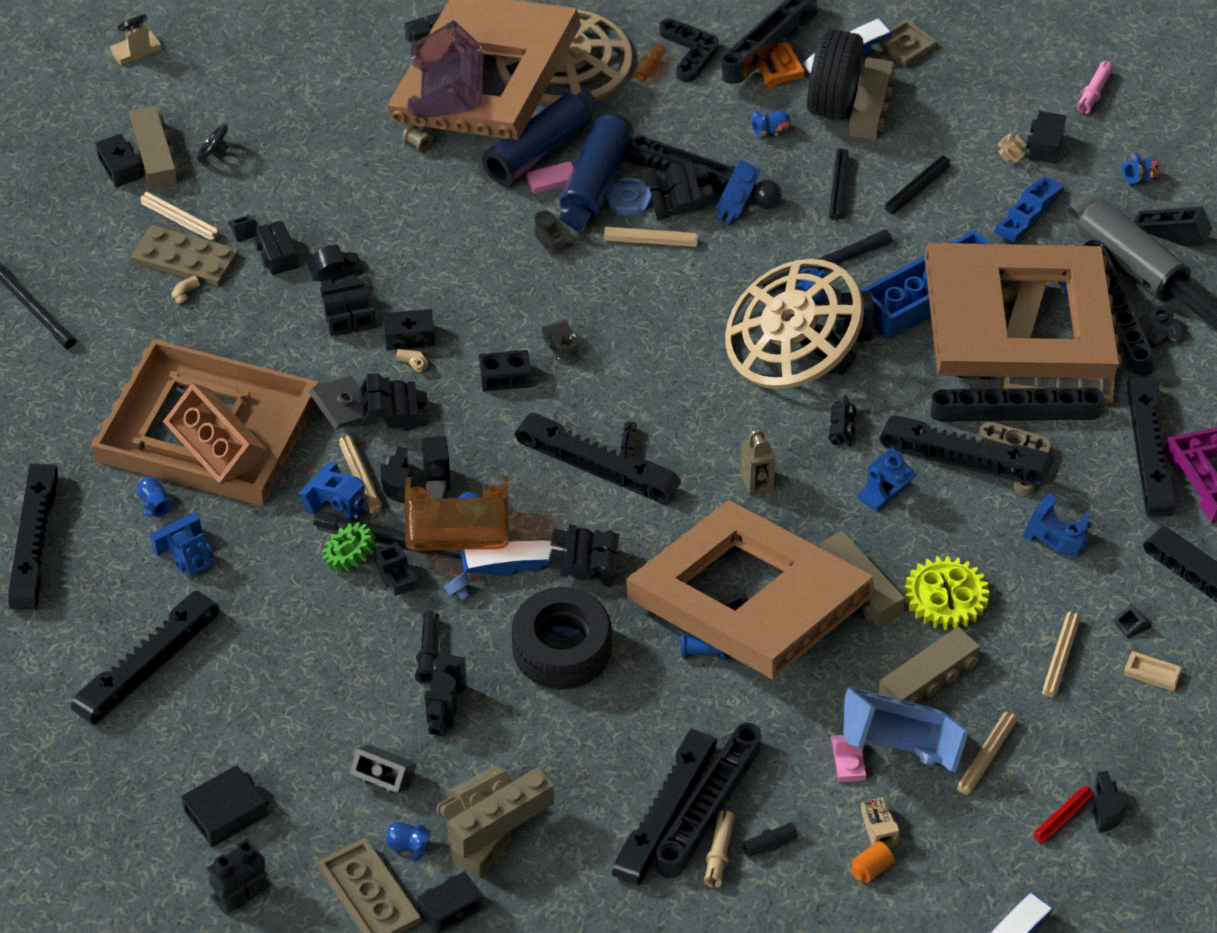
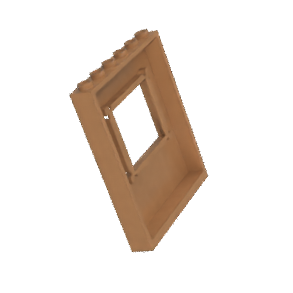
M449 0L387 105L392 121L400 124L519 140L581 27L577 8L516 0ZM459 51L521 59L501 97L438 88Z
M928 243L925 254V267L938 376L1114 379L1117 369L1121 368V354H1117L1118 334H1114L1116 320L1115 315L1111 314L1113 299L1112 295H1108L1110 279L1108 275H1105L1107 259L1106 256L1102 255L1101 246ZM1001 281L1066 282L1074 339L1008 338Z
M153 339L150 346L144 349L139 365L134 367L130 381L123 386L121 397L118 401L114 402L109 418L103 421L102 430L98 437H94L91 450L94 451L95 461L263 506L316 405L309 392L312 387L318 385V382ZM192 383L211 389L217 395L236 399L231 411L267 449L252 470L224 484H219L186 447L146 437L175 384L189 387Z
M727 500L706 518L700 520L688 532L682 534L670 546H667L661 553L649 560L643 567L632 573L627 578V595L629 600L767 677L774 679L873 596V575ZM734 545L784 571L736 611L686 584Z

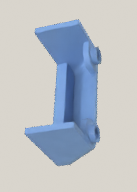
M848 687L844 703V737L848 739V744L863 749L864 744L869 745L870 742L913 752L921 757L920 761L927 765L936 766V763H941L950 771L956 772L969 734L967 729L946 713L935 708Z

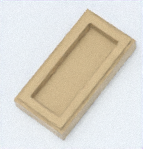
M1132 651L1123 675L1175 691L1183 667Z

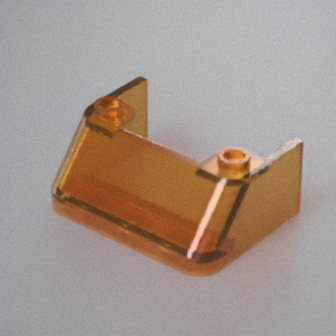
M508 475L503 476V488L500 486H490L482 493V498L431 499V494L421 487L411 489V477H406L405 545L411 550L500 549L509 544Z

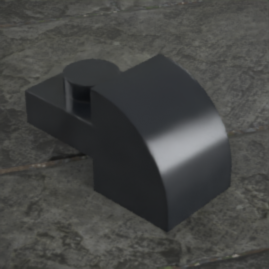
M329 245L319 249L311 256L307 264L313 281L329 279L336 281L339 275L349 276L355 274L360 276L364 270L358 253L341 252L339 245Z
M397 447L395 455L390 456L388 465L381 464L380 466L381 486L387 497L394 501L405 503L412 484L411 469L407 468L408 449Z
M397 542L374 550V558L380 577L386 588L390 587L395 596L419 588L418 579L409 567L407 556Z
M1107 770L1097 772L1095 782L1097 795L1093 798L1091 809L1098 833L1110 831L1120 824L1127 801L1126 791L1118 792L1116 782L1114 780L1111 781Z

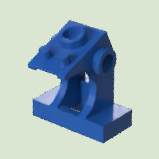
M891 447L868 467L867 486L858 493V500L875 512H878L910 485V481L917 474L904 461L901 453ZM884 482L892 487L888 493L883 488L882 484Z
M330 461L298 493L306 511L310 514H316L327 501H330L336 510L343 511L346 518L350 520H358L361 516L360 514L368 510L365 486L362 480L355 476L342 474L337 463Z
M1048 493L1036 507L1022 536L1030 541L1036 536L1058 553L1076 557L1080 548L1085 549L1088 542L1089 529L1087 528L1092 526V522L1088 521L1089 513L1087 512L1078 523H1065L1055 514L1054 505L1058 498Z
M195 512L150 534L152 550L158 556L169 550L175 558L176 567L181 573L185 572L189 576H193L213 566L211 558L214 554L209 544L205 541L200 518Z

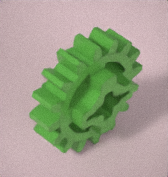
M357 522L353 527L350 523L345 530L339 528V533L337 535L332 534L331 540L325 542L327 548L322 550L324 554L322 559L332 571L337 570L338 573H341L345 568L349 572L353 566L358 568L360 561L368 560L367 555L374 552L371 547L376 545L374 541L376 536L366 524L361 525L360 522Z

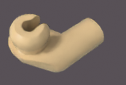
M190 277L175 286L171 295L172 298H175L177 304L188 300L186 292L200 287L197 277Z
M397 350V361L409 362L417 372H423L427 369L428 362L420 351Z

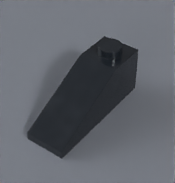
M1204 207L1139 211L1134 220V223L1146 233L1181 245L1205 244L1213 229Z

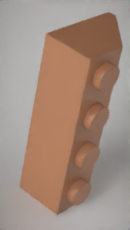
M195 383L189 386L163 421L219 484H224L252 470L267 451L261 442L211 389Z

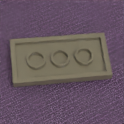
M150 225L130 258L131 263L184 278L196 276L199 282L219 287L237 258L238 249Z
M366 837L317 861V868L361 933H402L421 923L419 914Z

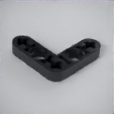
M664 19L659 24V35L662 38L690 49L676 67L678 80L682 82L695 80L718 52L719 39L713 34L675 19ZM686 35H691V36H693L694 38H693V39H685L684 36H686ZM696 56H699V57H702L703 59L697 61V60H693L692 58H693V57H696Z

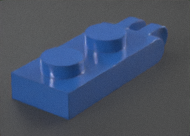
M741 159L739 160L716 206L719 209L716 217L717 220L720 221L724 213L728 214L724 222L727 225L730 224L733 217L738 218L761 169Z

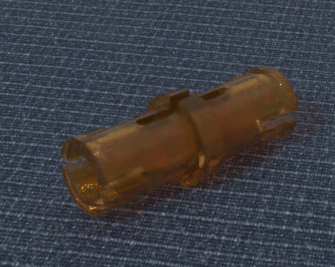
M655 43L649 53L642 57L641 64L633 73L635 80L644 83L652 70L655 71L657 69L659 60L666 53V49L662 44Z

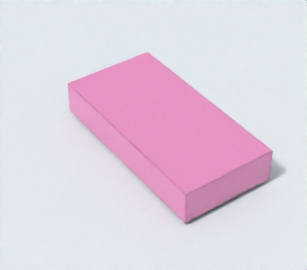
M569 161L526 173V179L534 194L563 187L570 177L573 166Z

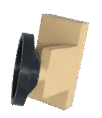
M146 14L131 18L117 26L119 32L129 31L125 33L126 41L110 46L112 55L120 65L162 50L161 43L152 31L148 32V27L146 25L142 26L148 20Z

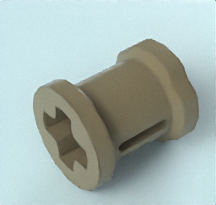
M409 125L403 131L402 140L405 143L413 144L419 152L423 153L430 148L433 136L430 133L422 132L416 125Z

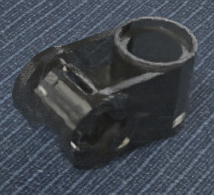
M540 211L534 216V236L551 256L564 247L570 248L574 245L570 231L561 224L552 212Z
M563 319L542 327L544 341L551 348L557 360L563 365H573L579 359L576 349L578 340L567 320Z

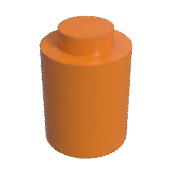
M877 841L852 859L851 872L857 880H863L868 883L894 864L893 854L884 843Z

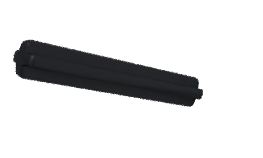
M846 148L836 150L829 218L831 220H840L842 217L849 151Z
M941 155L885 203V210L890 214L896 213L950 167V159Z

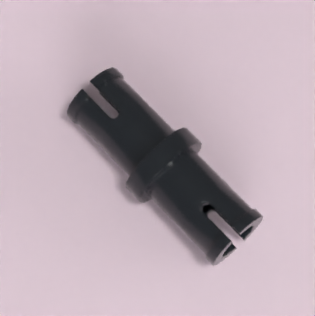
M792 822L773 830L765 829L761 835L742 841V850L747 858L765 850L773 851L777 849L778 845L798 838V832Z

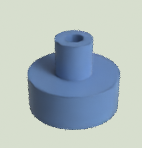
M463 573L445 584L444 588L449 595L456 592L462 600L470 595L465 586L471 580L466 573Z

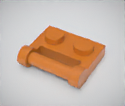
M788 42L779 44L777 48L774 47L773 52L769 51V55L764 56V59L769 58L777 73L772 74L765 61L760 60L758 69L768 89L777 87L781 83L804 78L805 71Z

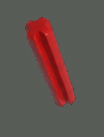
M1089 786L1081 787L1034 831L1033 837L1038 843H1046L1094 798V792Z

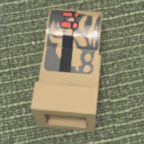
M881 797L861 802V812L871 844H875L879 841V838L890 836L887 841L880 842L884 843L887 847L897 846L899 829L896 822L893 821L891 813H889L885 798Z

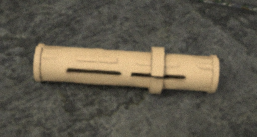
M724 810L720 811L717 815L718 819L711 852L707 854L706 858L708 866L704 883L709 887H713L714 879L716 880L715 887L721 886L723 871L728 865L727 851L733 822L735 821V815L730 811H726L725 819L723 818Z

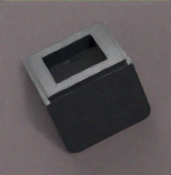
M250 215L227 222L237 242L256 237L257 223Z
M1132 603L1112 619L1127 639L1152 627Z

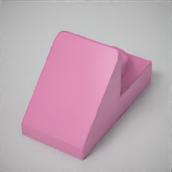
M844 735L831 736L838 782L866 780L862 749L848 744V739Z

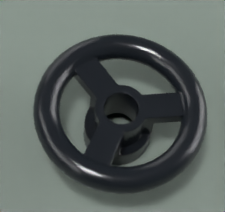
M221 124L202 145L196 156L199 162L204 161L211 153L217 159H220L229 149L230 144L223 140L229 128L227 124Z

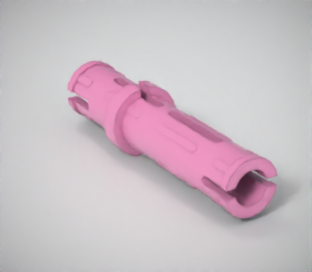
M1105 61L1101 62L1090 84L1082 91V98L1076 105L1078 112L1083 114L1085 108H1087L1085 114H1088L1093 104L1100 99V92L1114 71V67L1110 62H1107V64Z

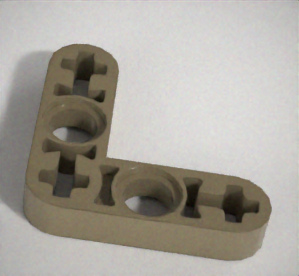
M994 422L984 423L980 427L979 440L985 439L986 445L994 441L995 447H999L1003 443L1006 448L1007 446L1015 445L1011 444L1008 441L1009 439L1017 438L1021 443L1016 445L1025 446V443L1029 442V448L1035 449L1037 446H1042L1040 448L1041 451L1050 452L1051 443L1044 436ZM1017 481L1013 483L1014 491L1021 496L1033 494L1037 487L1029 484L1023 486L1021 485L1023 483Z

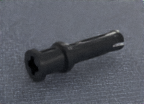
M432 610L423 613L421 650L416 655L418 669L415 672V679L419 683L430 684L433 680V660L439 655L437 652V639L440 616L436 612L434 619V611Z

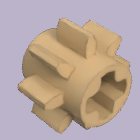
M1009 134L998 144L1001 148L998 153L1005 162L1011 159L1015 163L1026 154L1027 151L1024 147L1027 144L1019 134L1015 137Z

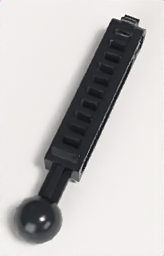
M643 135L634 137L627 150L631 161L663 173L669 166L685 165L686 162L692 161L693 166L706 165L709 180L697 182V184L700 186L711 184L712 190L720 192V196H722L735 170V165L728 166ZM764 179L754 184L749 195L753 196L756 205L762 209H771L780 203L782 190L775 181Z

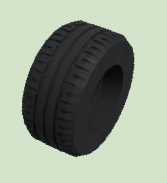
M831 28L822 32L816 47L808 85L807 109L812 115H820V117L830 119L835 118L836 120L848 118L854 103L863 60L864 40L859 34Z
M571 587L547 588L530 596L517 609L511 630L513 656L519 669L533 682L552 689L577 688L594 680L607 666L612 651L611 619L604 605L591 594ZM554 626H567L576 630L579 629L586 637L578 646L565 650L550 648L538 639L543 632Z

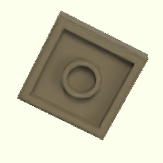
M908 19L890 29L892 31L890 39L875 44L904 67H907L938 47V41Z

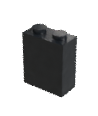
M238 765L181 796L183 811L211 848L268 816L267 805H269V801L262 790L258 791L254 787L255 784L248 772L244 773Z

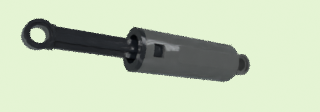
M1084 193L1067 206V213L1072 221L1078 225V232L1088 241L1094 239L1101 241L1110 259L1160 301L1167 302L1176 297L1217 331V305L1188 282L1191 275L1190 267L1104 199L1097 201L1091 194Z

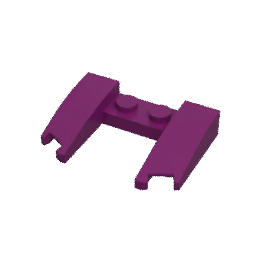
M1217 427L1168 437L1163 452L1175 469L1180 467L1183 469L1202 499L1199 506L1211 523L1217 522V472L1208 460L1217 456Z

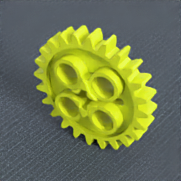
M936 556L935 563L926 559L925 566L918 563L917 570L911 569L910 577L906 578L904 595H906L905 603L909 604V611H916V619L923 616V624L932 621L933 628L943 624L944 630H947L948 625L952 624L955 629L958 627V623L968 627L969 620L976 622L977 615L983 616L984 609H987L990 591L988 590V582H984L985 575H977L978 567L969 569V561L963 565L960 564V558L951 562L949 556L946 557L945 561H941ZM942 576L945 579V588H943L944 580L942 579ZM948 597H950V606L952 610L949 608L948 605Z

